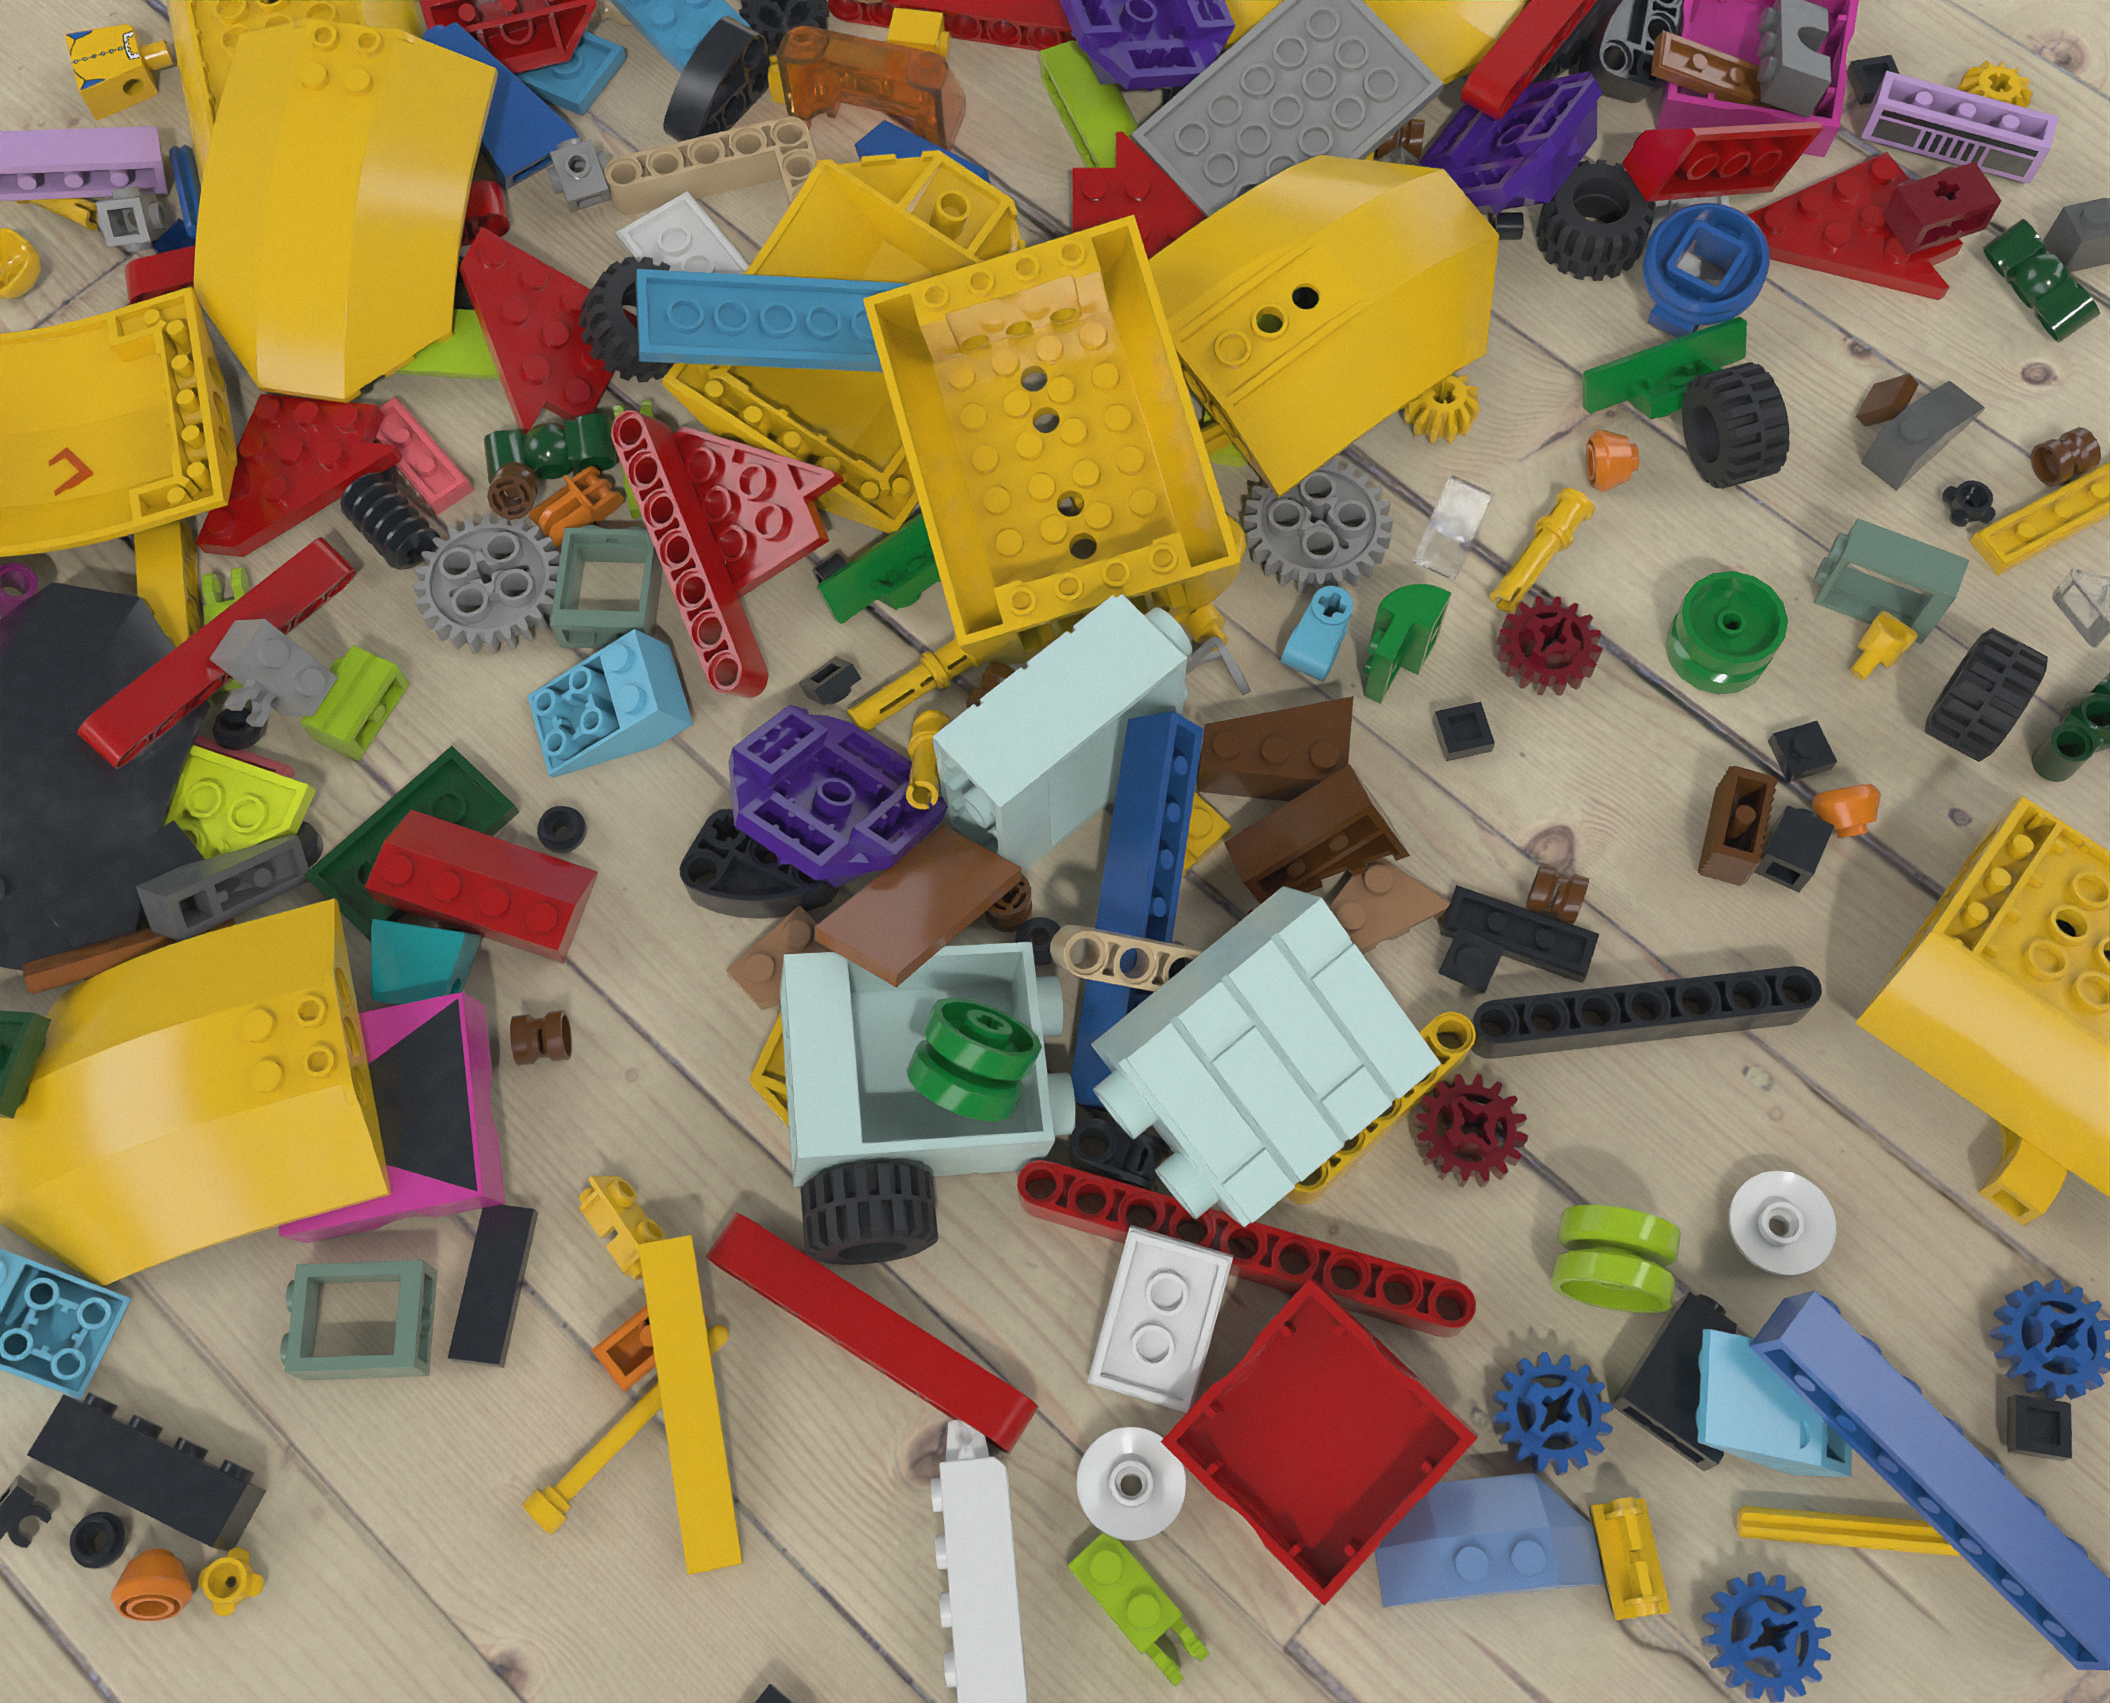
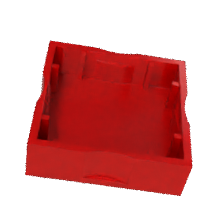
M1309 1279L1257 1335L1252 1347L1225 1377L1214 1383L1160 1442L1218 1500L1226 1503L1244 1517L1256 1531L1264 1546L1325 1606L1374 1553L1382 1540L1413 1506L1427 1495L1478 1439L1479 1434L1316 1279Z

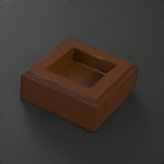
M1910 373L1875 383L1856 417L1865 427L1895 419L1907 408L1919 383Z

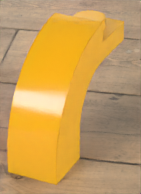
M1997 1121L2003 1144L2001 1158L1997 1167L1978 1193L2024 1226L2046 1212L2061 1190L2068 1169Z

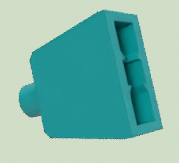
M373 919L371 926L372 1000L401 1005L463 992L480 945L481 935Z

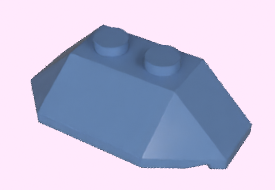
M1534 1473L1437 1483L1424 1498L1413 1506L1374 1551L1383 1608L1604 1584L1594 1526Z

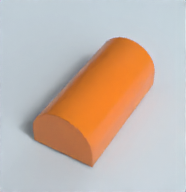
M647 1305L591 1349L623 1392L629 1390L656 1367ZM705 1315L706 1325H708L710 1321Z

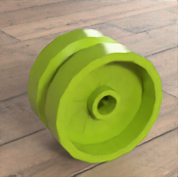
M1576 1205L1567 1207L1561 1213L1557 1239L1568 1251L1559 1254L1554 1259L1551 1287L1555 1292L1569 1299L1604 1309L1631 1313L1667 1311L1672 1307L1675 1279L1663 1267L1669 1266L1678 1260L1681 1232L1671 1222L1642 1211L1607 1205Z

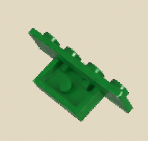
M1736 317L1584 371L1582 374L1583 408L1588 413H1594L1628 400L1650 420L1666 417L1672 412L1682 409L1683 396L1686 393V386L1689 381H1693V378L1696 376L1721 370V367L1745 358L1747 321L1742 317Z
M922 512L817 585V590L835 621L840 624L845 623L876 600L896 611L899 608L908 607L920 599L923 591L936 582H941Z

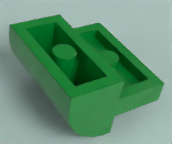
M1411 584L1392 591L1381 601L1377 609L1367 654H1370V657L1362 672V676L1368 678L1364 693L1365 697L1381 704L1401 667L1414 674H1419L1439 637L1451 592L1433 585Z

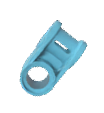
M1326 586L1314 594L1302 620L1295 627L1281 657V664L1322 682L1325 681L1347 633L1349 619L1354 607L1352 597L1347 591L1337 586ZM1328 613H1332V617H1328Z

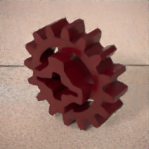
M1541 596L1535 597L1532 608L1524 602H1520L1515 614L1508 613L1502 625L1503 629H1500L1496 644L1501 646L1497 655L1498 661H1509L1505 675L1510 677L1519 674L1522 677L1519 687L1522 689L1526 688L1530 683L1537 684V695L1541 696L1544 694L1547 686H1553L1557 696L1563 695L1567 683L1575 690L1579 689L1584 678H1591L1597 666L1596 662H1598L1603 649L1597 645L1601 637V631L1589 630L1593 620L1592 615H1584L1580 618L1576 615L1579 604L1574 602L1568 609L1561 607V598L1555 596L1551 605H1545ZM1554 639H1556V642L1553 643L1552 646H1548L1544 652H1541L1542 649H1544L1547 645H1550L1551 642Z
M1456 1074L1452 1080L1451 1089L1439 1081L1433 1089L1435 1098L1424 1095L1419 1106L1426 1113L1416 1114L1413 1120V1126L1424 1131L1416 1136L1414 1145L1416 1147H1428L1429 1151L1422 1162L1426 1166L1437 1161L1441 1165L1438 1178L1441 1180L1446 1178L1450 1172L1457 1174L1458 1187H1464L1470 1176H1475L1480 1188L1485 1187L1489 1182L1490 1172L1496 1178L1502 1180L1509 1172L1506 1163L1516 1166L1521 1159L1522 1154L1515 1148L1524 1147L1528 1141V1135L1517 1131V1129L1524 1125L1527 1116L1520 1113L1513 1114L1511 1109L1518 1101L1515 1095L1506 1099L1499 1096L1502 1088L1501 1082L1497 1081L1488 1089L1483 1087V1077L1481 1074L1475 1076L1471 1085H1466L1462 1075ZM1468 1100L1477 1101L1482 1104L1471 1103ZM1441 1111L1443 1114L1442 1120L1447 1125V1129L1444 1135L1439 1138L1437 1118ZM1500 1123L1503 1129L1501 1149L1498 1147L1500 1142L1494 1136L1495 1128ZM1463 1125L1467 1129L1475 1125L1480 1132L1478 1135L1474 1132L1465 1135L1461 1128ZM1455 1155L1471 1158L1474 1162L1462 1160Z

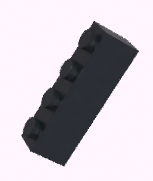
M88 1392L84 1401L63 1394L29 1450L28 1456L212 1548L229 1552L232 1548L236 1547L266 1493V1490L250 1483L255 1474L253 1471L227 1459L223 1461L221 1467L204 1460L209 1452L208 1449L180 1436L173 1445L159 1438L164 1429L163 1427L133 1414L128 1423L114 1416L118 1405L93 1393Z

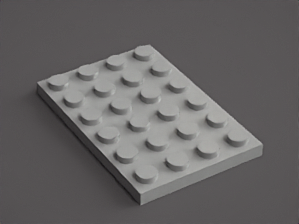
M1284 0L1131 134V138L1174 181L1201 213L1208 218L1278 173L1315 156L1327 155L1365 160L1443 91L1444 83L1363 0Z

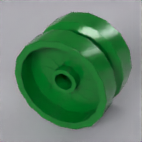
M1729 571L1712 573L1697 581L1685 595L1678 613L1668 629L1665 646L1669 663L1681 679L1698 690L1719 695L1738 693L1752 686L1764 673L1785 639L1788 618L1783 601L1772 587L1752 575Z
M955 997L938 999L932 1007L923 1029L926 1040H921L917 1045L906 1071L909 1081L926 1098L958 1115L980 1121L999 1122L1009 1119L1015 1111L1024 1090L1021 1079L1029 1076L1042 1049L1038 1036L1021 1021L990 1005Z

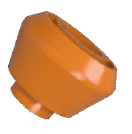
M1606 430L1594 432L1588 438L1586 445V467L1590 485L1600 492H1607L1629 481L1632 472L1639 469L1637 444H1630L1628 437Z
M1861 784L1823 791V793L1815 795L1811 808L1823 821L1834 825L1837 838L1868 833L1867 823L1876 822L1881 792L1873 784Z
M156 1548L145 1550L140 1553L139 1557L128 1562L111 1592L110 1599L117 1611L128 1619L160 1621L179 1614L191 1601L193 1592L184 1563L179 1558L174 1557L171 1551Z

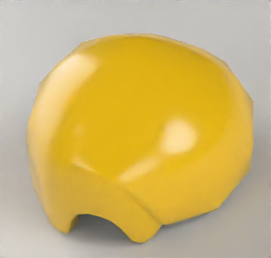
M1 228L0 298L14 299L21 297L35 286L42 272L40 255L37 249L17 232L10 228Z

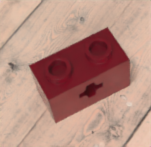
M1974 161L1959 167L1950 166L1944 168L1937 174L1919 180L1909 179L1901 183L1893 191L1892 197L1882 216L1907 255L1985 230L2002 200Z

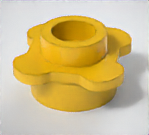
M241 1547L232 1548L228 1552L227 1557L214 1561L199 1574V1586L203 1589L206 1597L213 1602L212 1610L216 1615H232L239 1603L248 1597L259 1596L264 1589V1578L262 1575L255 1574L249 1563L251 1555L247 1549ZM231 1576L236 1578V1583L233 1587L227 1585V1580Z

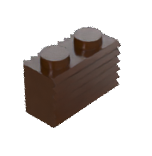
M1729 766L1728 771L1723 775V779H1721L1718 787L1715 789L1698 867V873L1701 876L1741 886L1748 881L1762 862L1760 857L1764 853L1762 848L1766 844L1764 839L1768 835L1766 832L1769 827L1768 821L1771 818L1769 813L1773 809L1771 804L1775 800L1773 795L1777 791L1775 786L1778 780L1775 776L1738 766Z

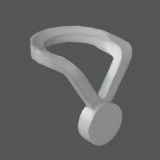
M1219 637L1210 638L1187 657L1186 674L1193 671L1199 665L1224 659L1242 695L1251 692L1243 673ZM1215 647H1218V649H1219V650H1217V651L1210 652V651H1212Z

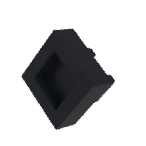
M20 1475L14 1479L0 1496V1540L8 1531V1536L12 1543L19 1547L27 1548L32 1543V1537L20 1529L19 1523L27 1516H36L41 1521L48 1523L52 1519V1512L46 1504L33 1501L36 1498L37 1486Z

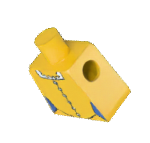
M129 24L64 34L78 91L96 121L156 96L158 89L153 71L175 65L173 55L165 39L143 45L136 30Z

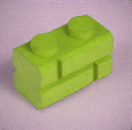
M353 645L344 657H339L332 663L329 671L338 678L314 716H302L300 723L316 742L337 750L356 761H360L410 686V683L396 664L379 656L375 657L372 653Z

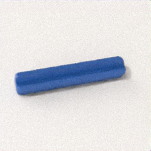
M184 144L182 147L173 146L169 150L184 225L187 235L192 239H196L201 186L192 148Z

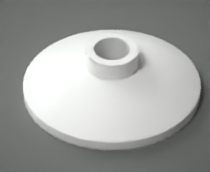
M1786 1171L1760 1173L1747 1180L1736 1191L1730 1204L1728 1221L1734 1243L1743 1256L1761 1270L1780 1276L1801 1275L1822 1264L1833 1249L1837 1234L1833 1208L1823 1192L1802 1176ZM1770 1219H1776L1783 1224L1785 1228L1783 1236L1775 1235L1770 1230Z
M1123 1427L1109 1431L1091 1444L1080 1462L1077 1473V1493L1080 1505L1091 1523L1100 1531L1113 1538L1125 1541H1139L1151 1538L1164 1531L1175 1520L1182 1508L1186 1494V1475L1183 1464L1160 1442L1163 1437L1155 1432L1139 1427ZM1127 1476H1135L1141 1482L1142 1489L1135 1496H1128L1121 1490V1481Z

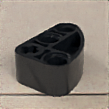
M1684 0L1618 1L1603 15L1589 35L1582 52L1579 73L1590 71L1601 88L1602 94L1629 103L1641 102L1663 87L1668 81L1651 75L1655 39L1663 30L1678 35Z
M729 16L719 19L699 43L677 82L664 118L663 128L665 133L681 142L730 130L769 87L768 68L771 65L765 37Z
M729 808L720 809L712 813L706 820L684 856L679 868L680 877L694 903L716 913L740 918L764 919L785 917L798 906H801L807 912L832 902L839 890V887L835 888L824 880L815 884L803 882L807 874L792 864L780 865L779 861L771 864L762 863V859L772 851L734 826L733 809ZM734 834L738 835L735 839H732ZM725 837H727L726 842H722V840ZM709 872L716 873L715 878L711 882L702 885L695 884L696 879L700 875Z

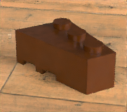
M1354 696L1205 724L1197 792L1288 802L1300 796L1330 775L1348 766Z
M1350 764L1224 842L1244 885L1261 904L1283 886L1308 893L1322 888V879L1349 870L1353 877L1367 872L1365 864L1389 855H1393L1395 861L1410 856L1389 817Z

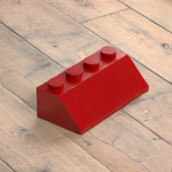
M1819 121L1645 130L1634 141L1633 148L1623 160L1622 165L1647 202L1773 192L1821 132L1823 126Z
M411 810L384 841L365 888L375 902L472 934H478L481 937L564 964L597 879L598 871Z

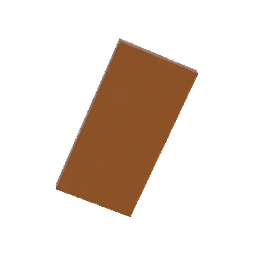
M941 825L911 849L894 866L886 869L816 925L815 941L897 988L1021 881L1022 867Z

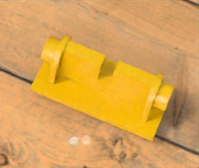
M591 1176L588 1181L592 1186L584 1190L578 1197L582 1203L579 1209L599 1238H605L616 1229L618 1235L605 1247L625 1276L631 1275L635 1281L643 1278L638 1244L665 1240V1233L655 1221L645 1215L636 1202L638 1199L636 1191L626 1180L619 1176Z
M1634 1497L1612 1500L1611 1503L1591 1505L1592 1518L1615 1621L1671 1613L1645 1498L1634 1499Z

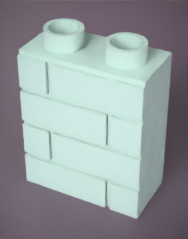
M1123 594L1117 598L1112 595L1073 626V633L1070 634L1066 631L1029 660L1026 670L1020 667L980 699V706L977 707L973 704L932 736L935 756L938 759L936 762L941 793L948 806L945 813L948 823L960 835L1022 867L1021 873L1024 874L1116 798L1128 719L1170 711L1180 716L1183 715V703L1188 699V692L1185 686L1187 657L1192 654V647L1186 633L1170 614L1158 607L1143 615Z
M1285 886L1280 888L1091 1044L1112 1072L1093 1088L1094 1093L1103 1106L1131 1138L1135 1139L1153 1125L1174 1152L1172 1156L1155 1169L1157 1175L1171 1194L1194 1219H1198L1215 1204L1243 1227L1247 1226L1250 1222L1254 1223L1294 1189V1185L1298 1181L1302 1182L1340 1150L1344 1146V1142L1348 1139H1353L1393 1105L1392 1102L1396 1098L1400 1099L1441 1064L1358 947L1352 943L1350 936L1321 897Z
M1032 942L944 946L897 988L836 952L784 954L780 1002L793 1187L804 1186L803 1184L831 1170L870 1163L907 1164L929 1171L932 1177L965 1175L974 1172L1021 1171L1030 1162L1045 1160L1055 1142L1056 1135L1072 1134L1075 1127V1097L1072 1080L1068 1072L1047 1074L1043 1037H1057L1062 1033L1063 998L1061 985L1057 976L1036 977ZM955 997L990 1005L1021 1021L1038 1036L1042 1049L1029 1076L1021 1079L1024 1090L1015 1111L1009 1119L999 1122L980 1121L958 1115L926 1098L909 1081L906 1071L917 1045L921 1040H926L923 1029L932 1007L938 999Z

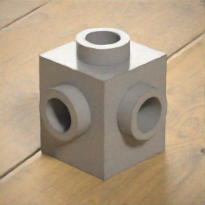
M580 138L569 139L558 144L557 150L550 152L554 166L546 168L555 194L564 192L570 212L611 200L609 188L604 177V169L608 161L604 151L595 152L591 139L584 142Z
M138 186L112 189L113 198L96 202L98 225L105 236L107 247L126 245L127 252L154 248L152 241L166 236L164 229L168 225L167 215L162 203L157 202L155 192L140 194Z

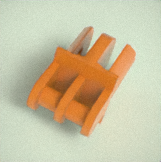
M595 466L585 468L571 479L564 475L563 479L566 486L528 513V517L535 525L540 527L546 537L552 539L553 545L556 548L562 545L565 528H581L592 523L595 526L601 527L600 521L612 514L623 504L624 497L617 491H611L612 484L607 479L599 478L600 471Z

